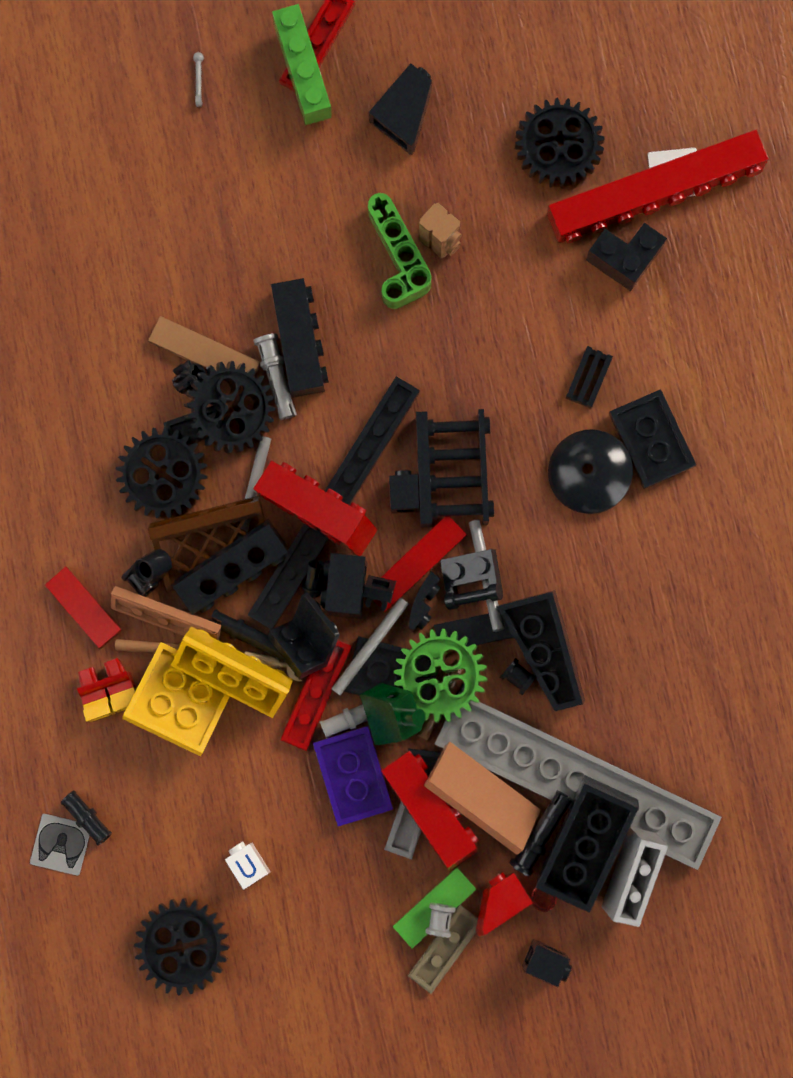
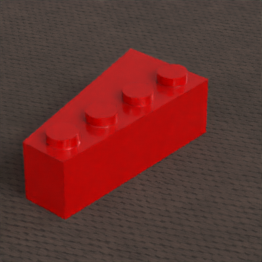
M271 460L253 490L289 515H297V519L313 530L319 528L323 535L337 545H340L342 542L355 556H362L378 530L365 516L366 510L354 502H351L350 506L342 502L343 497L328 488L327 492L318 488L320 483L307 475L304 478L296 475L297 470L289 464L282 462L279 465Z
M408 751L382 769L381 772L450 872L477 853L475 843L479 840L469 826L465 829L458 821L462 817L459 811L451 805H447L444 800L424 786L428 779L424 771L428 769V766L419 754L413 756L411 751Z

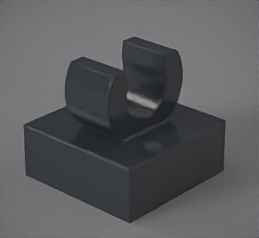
M368 575L363 592V597L366 598V607L370 608L373 599L379 600L382 603L381 610L385 611L387 604L391 603L396 581Z

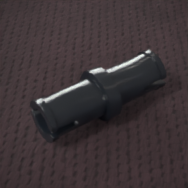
M75 790L62 799L61 804L77 820L76 825L79 828L83 827L98 846L112 835V832L96 816L97 812L95 809H90L77 795Z

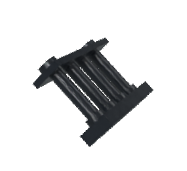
M478 409V420L433 422V419H428L427 411L416 412L421 528L432 527V520H437V517L482 515V525H488L489 517H494V501L488 500L485 434H490V417H484V409ZM478 431L479 448L435 450L434 447H429L428 436H434V433ZM480 460V476L436 477V475H430V464H435V461ZM481 487L482 504L437 505V503H431V492H436V489Z

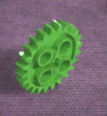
M431 629L430 638L427 639L422 633H419L420 642L418 644L410 639L409 642L412 649H401L406 658L396 659L402 665V669L394 670V674L401 676V680L394 682V685L403 687L404 690H408L413 694L417 708L425 712L426 721L431 714L434 715L436 723H439L441 715L445 716L447 722H451V714L453 713L461 719V709L465 708L467 711L472 712L469 703L471 701L480 703L479 699L475 696L476 692L485 693V690L479 686V682L488 681L487 677L480 675V672L486 670L487 666L478 665L477 663L483 658V655H473L477 646L473 644L467 647L468 637L466 636L458 641L457 631H454L450 637H447L445 629H442L440 636H437L435 631ZM449 652L459 653L460 660L455 666H447L445 664V657ZM422 657H428L431 660V667L425 672H420L417 669V662ZM438 669H442L445 673L454 672L459 669L466 670L465 674L443 677L442 683L437 679L416 682L418 677L437 675ZM455 680H462L465 684L464 691L459 695H454L450 691V685ZM428 685L435 686L436 696L431 700H424L422 697L423 688Z

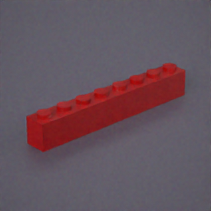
M753 130L548 205L547 216L558 244L564 241L568 244L581 239L583 234L591 231L593 234L603 232L604 229L608 228V225L616 222L619 225L628 223L634 219L635 215L641 213L650 215L658 211L660 206L668 203L670 206L677 205L685 201V197L693 194L702 196L710 192L712 187L720 184L722 187H726L735 183L739 177L745 175L748 178L754 177L763 172L769 158L757 130Z

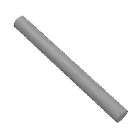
M262 436L263 440L259 442L245 499L255 497L258 494L253 488L263 474L271 438ZM251 518L245 520L241 529L248 532ZM238 532L234 541L243 535Z
M480 520L469 522L475 552L486 550ZM488 580L482 581L483 589L488 588ZM486 600L493 632L503 630L501 614L496 607L499 605L498 601Z
M402 598L398 599L331 688L339 695L343 693L409 605Z

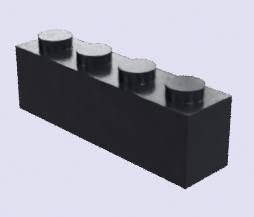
M304 278L271 284L291 396L294 398L325 392L324 383H329L326 366L320 367L319 357L324 356L321 339L315 340L314 330L319 329L316 313H311L309 303L314 302L311 286L306 287Z

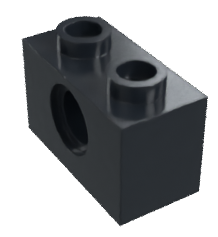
M535 939L532 940L522 964L525 973L556 987H559L561 981H567L572 969V965H569L570 959L566 953Z

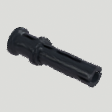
M559 790L556 791L552 801L529 836L523 851L509 861L513 868L524 875L532 876V868L540 855L544 856L546 853L545 845L567 808L572 803V798Z

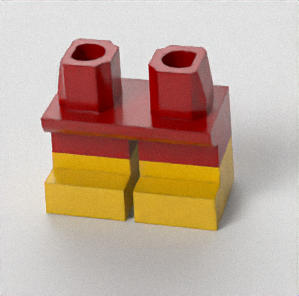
M116 658L104 663L108 677L98 680L94 667L78 672L81 687L77 688V691L83 703L86 722H93L127 709L137 688L131 672L125 670L120 659Z

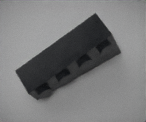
M553 590L496 606L521 648L527 663L536 675V679L554 711L582 705L585 702L556 591Z

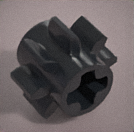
M188 360L173 369L176 376L172 382L179 393L185 394L188 391H195L190 382H200L197 374L199 372L206 374L201 365L197 363L192 364Z

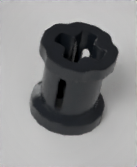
M515 658L500 678L502 680L507 679L519 689V694L523 695L537 677L534 673L531 674L518 664L519 660Z

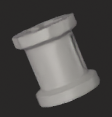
M430 903L429 908L432 911L429 927L426 928V934L450 938L451 916L456 908L445 904Z

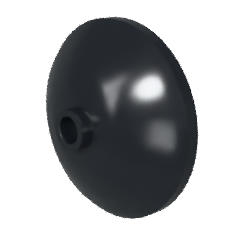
M582 430L567 436L553 451L548 465L550 487L557 499L569 509L583 514H597L616 506L627 494L633 478L632 460L625 446L613 435L600 430ZM592 465V473L584 474V466Z

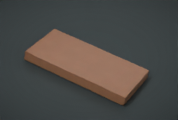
M450 741L444 746L424 785L516 855L523 851L541 810Z

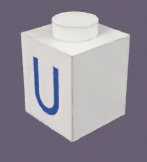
M244 842L239 843L229 850L231 856L225 859L243 890L271 872L253 843L247 846Z

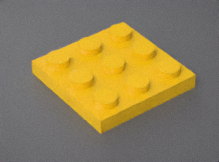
M160 642L122 719L201 757L230 696L172 667L171 663L177 649Z

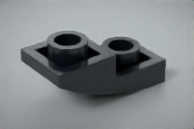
M430 572L415 598L409 621V629L412 632L417 627L422 630L432 618L429 615L431 607L424 601L426 598L431 601L441 589L437 585L440 582V578L433 572Z

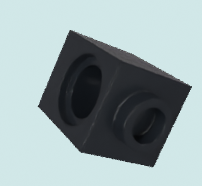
M409 470L396 471L395 475L389 476L391 513L419 512L418 475H412V471Z

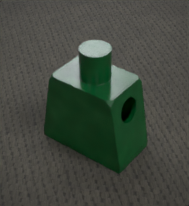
M380 683L360 694L375 745L401 742L422 730V725L426 719L425 712L417 708L414 696L410 691Z

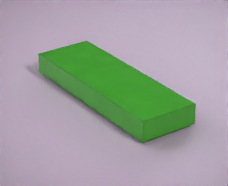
M456 867L397 921L393 928L411 948H414L428 935L426 934V928L429 927L432 911L429 908L430 903L445 904L457 908L476 888Z

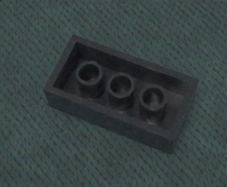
M584 775L537 877L536 888L590 913L639 809L638 799Z

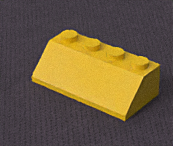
M192 626L182 639L171 663L172 667L271 718L275 716L293 682V679L288 677L283 671L273 669L263 664L258 658L248 656L236 650L233 645L223 643L211 637L206 631Z

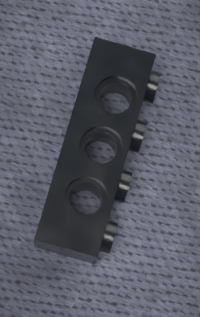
M267 519L175 579L173 588L192 615L197 611L203 613L209 610L215 604L214 600L223 595L226 598L238 590L237 585L243 581L251 582L262 574L261 570L269 564L274 567L286 558L285 554L288 553V546L271 521ZM258 547L263 550L264 555L259 559H253L248 555L249 550ZM229 563H235L240 567V571L237 574H228L224 567ZM204 579H212L215 581L216 587L206 590L201 586V582Z

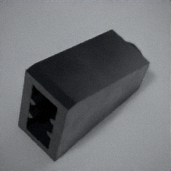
M410 63L369 111V122L410 155L415 152L432 92L430 74L424 68H416Z

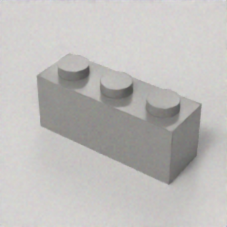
M630 827L627 832L601 906L614 922L639 927L668 848V845L654 832Z

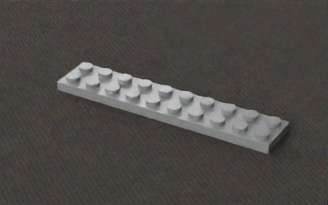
M471 701L469 703L472 712L467 711L465 708L461 709V719L453 713L451 714V722L445 721L435 745L444 748L450 741L487 770L550 800L553 799L557 790L574 799L584 775L637 798L639 809L630 827L656 833L668 845L665 855L696 870L699 869L722 818L721 816L481 702L475 703Z

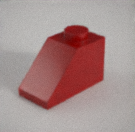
M501 872L488 881L491 886L483 890L476 926L478 936L487 935L533 903L515 873L505 875Z

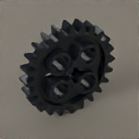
M556 98L554 105L551 106L547 100H544L543 109L535 104L534 114L526 112V121L519 122L521 130L516 131L515 138L520 141L515 142V149L521 151L517 153V160L525 159L522 163V169L531 168L530 178L536 174L540 175L539 184L545 179H549V187H552L555 181H559L560 187L563 188L565 180H569L570 184L574 186L576 177L585 181V171L593 174L595 168L592 164L599 165L601 158L597 155H603L604 147L600 145L604 143L605 137L599 136L603 127L594 126L598 117H588L590 108L584 111L579 110L581 102L576 103L572 107L570 106L569 98H567L564 105H560L559 99ZM575 125L579 131L571 133L567 131L566 126ZM544 126L550 128L552 132L550 134H542L538 129ZM556 140H561V144H563V146H558V142ZM576 151L581 155V158L572 159L567 153ZM542 153H549L554 159L544 161L540 155Z
M234 361L228 362L226 368L223 362L217 363L216 370L212 365L206 367L208 375L199 372L197 376L200 382H190L195 391L185 393L186 396L192 399L191 402L184 404V407L191 409V413L185 415V418L194 420L189 429L198 428L199 432L195 438L199 439L205 436L204 446H210L214 442L215 451H220L223 445L226 453H231L233 446L237 452L243 451V443L247 448L254 447L252 439L257 442L262 441L263 439L259 432L268 433L270 431L264 424L274 422V419L268 416V412L276 410L275 407L268 406V402L273 400L274 396H266L265 393L271 386L266 385L262 387L260 383L264 379L263 375L257 378L253 377L255 368L245 372V363L239 364L237 369L235 368ZM223 380L227 381L230 385L231 390L228 395L224 394L220 389V384ZM242 386V387H243V391H242L241 394H239V395L237 396V398L235 399V397H236V395H237V393H238L239 387ZM246 396L251 397L254 406L251 410L246 409L243 401ZM235 399V401L231 405V408L234 411L226 414L229 408L226 405V403L231 402ZM208 404L213 405L216 409L214 419L209 418L206 414V406ZM225 415L221 423V427L218 429L216 425L218 421L221 420L222 417ZM232 419L239 423L240 429L237 434L232 433L229 428V423Z
M155 427L152 428V436H149L145 431H141L143 440L139 441L132 437L131 439L135 446L133 448L124 446L128 455L118 456L121 461L125 462L124 466L116 467V470L123 472V476L117 478L116 482L125 483V486L119 491L120 493L129 492L130 495L127 497L126 502L136 501L135 511L140 510L144 506L145 516H149L152 510H155V517L160 519L162 511H165L168 518H172V510L174 509L179 515H182L183 505L190 509L193 508L190 502L191 498L195 500L201 499L196 494L197 489H206L203 485L199 484L200 480L208 479V476L201 474V470L207 468L208 465L199 463V460L205 455L204 453L195 454L194 451L199 446L197 443L190 446L187 445L190 440L188 435L180 440L179 430H175L172 436L169 435L167 427H164L162 435H159ZM157 446H163L166 450L165 458L161 461H155L152 457V451ZM145 457L162 469L167 466L166 473L182 483L183 488L179 489L169 480L162 477L158 480L159 474L145 465L141 459ZM180 462H186L189 466V472L185 477H178L175 474V467ZM140 469H147L149 472V480L144 484H139L136 481V473ZM163 485H169L173 490L171 498L166 501L161 500L158 495L159 489Z
M182 898L180 906L177 905L175 899H171L169 909L161 903L158 905L160 914L154 910L148 912L152 921L142 920L141 924L146 930L136 932L137 936L143 938L142 941L134 944V947L142 949V953L135 956V959L144 960V964L141 965L139 971L148 969L149 974L146 977V981L155 977L157 979L155 988L157 989L164 983L166 984L165 990L167 994L173 987H176L178 995L183 993L184 987H187L188 992L193 994L195 984L203 990L206 987L204 979L211 983L215 981L212 971L216 973L223 971L218 962H226L228 960L221 952L230 948L229 945L222 943V940L227 938L229 934L220 933L219 931L225 923H215L214 920L218 913L215 912L209 916L207 914L208 904L202 907L201 910L198 909L197 899L192 902L191 906H188L186 898ZM188 921H196L199 924V935L192 936L187 932L186 924ZM161 927L170 930L172 938L169 943H164L158 938V931ZM202 938L207 939V943L190 946L184 950V953L181 949L163 954L157 953V950L160 948L175 946L180 942V939L182 943H189ZM194 950H202L206 954L207 960L205 964L199 965L193 961L192 954ZM166 957H173L177 960L178 968L176 971L171 972L165 968L164 960Z

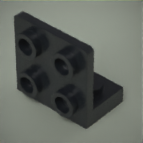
M307 592L302 594L293 620L269 630L267 638L298 679H302L327 667L340 633L337 626L324 614L320 604Z

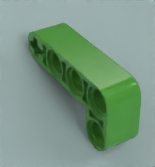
M377 193L368 201L369 218L399 273L383 283L381 290L383 303L390 309H398L429 292L431 289V273L391 198L384 193ZM380 206L382 209H385L386 220H383L381 211L376 210V207ZM389 229H397L401 232L395 238H391L386 234ZM404 252H409L414 257L412 260L404 262L399 259V256ZM416 276H422L426 279V283L421 286H416L411 281ZM396 288L402 294L394 299L390 298L387 292L390 289Z

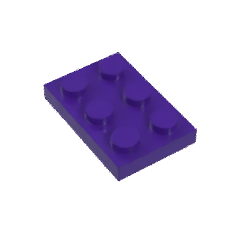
M368 726L313 743L338 826L393 810Z

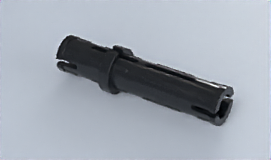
M217 609L214 610L211 616L213 618L209 621L220 624L221 631L230 635V639L243 641L285 663L283 657L267 638V634L244 624L245 621L242 619L236 620L219 612Z

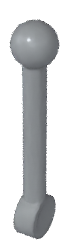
M196 52L193 55V60L196 62V107H202L201 62L204 56L201 52Z

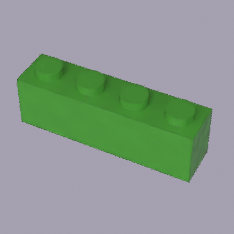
M299 4L272 11L273 25L305 126L332 118L331 104Z

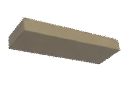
M459 905L451 916L449 928L451 937L436 936L410 971L408 977L432 994L475 935L478 918L462 905Z

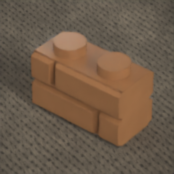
M434 203L420 218L419 240L428 248L432 247V251L440 258H445L447 254L452 256L461 246L459 240L462 237L460 221L452 214H448V211L442 205Z

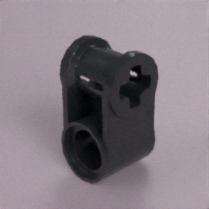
M156 549L136 560L121 578L123 581H128L137 594L146 597L158 587L159 582L171 570V558L166 551Z

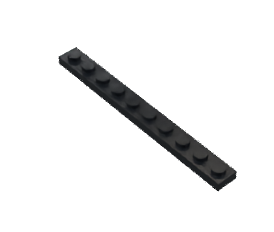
M397 376L394 378L325 492H327L328 488L334 490L343 497L341 501L350 506L418 397L419 389ZM303 525L289 547L288 553L285 554L286 558L276 568L248 613V616L269 629L275 628L306 578L308 562L310 560H317L329 540L328 537L320 532L319 528L313 530L309 526Z

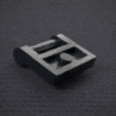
M496 549L440 560L446 593L444 602L448 610L458 609L459 605L488 599L498 601L503 598ZM486 580L489 582L488 588L458 594L457 586Z

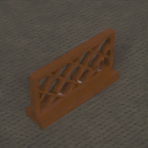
M255 496L150 523L147 530L154 550L161 549L159 542L168 539L180 544L174 556H170L172 565L175 564L188 572L195 567L200 557L205 559L211 557L204 553L210 540L226 547L233 542L238 532L242 535L247 533L241 529L246 519L258 517L259 524L263 523L265 519L260 498ZM240 521L238 526L232 524L234 522ZM226 525L235 530L228 543L213 536L219 526ZM213 528L211 533L204 531ZM199 532L207 537L200 550L186 543L190 534ZM185 535L183 541L177 538ZM183 547L197 554L190 567L176 560ZM227 565L224 567L228 574H237L240 571L238 565L231 568ZM167 573L163 578L166 592L175 590L173 588L174 582L171 583ZM204 579L202 582L210 581L212 579Z

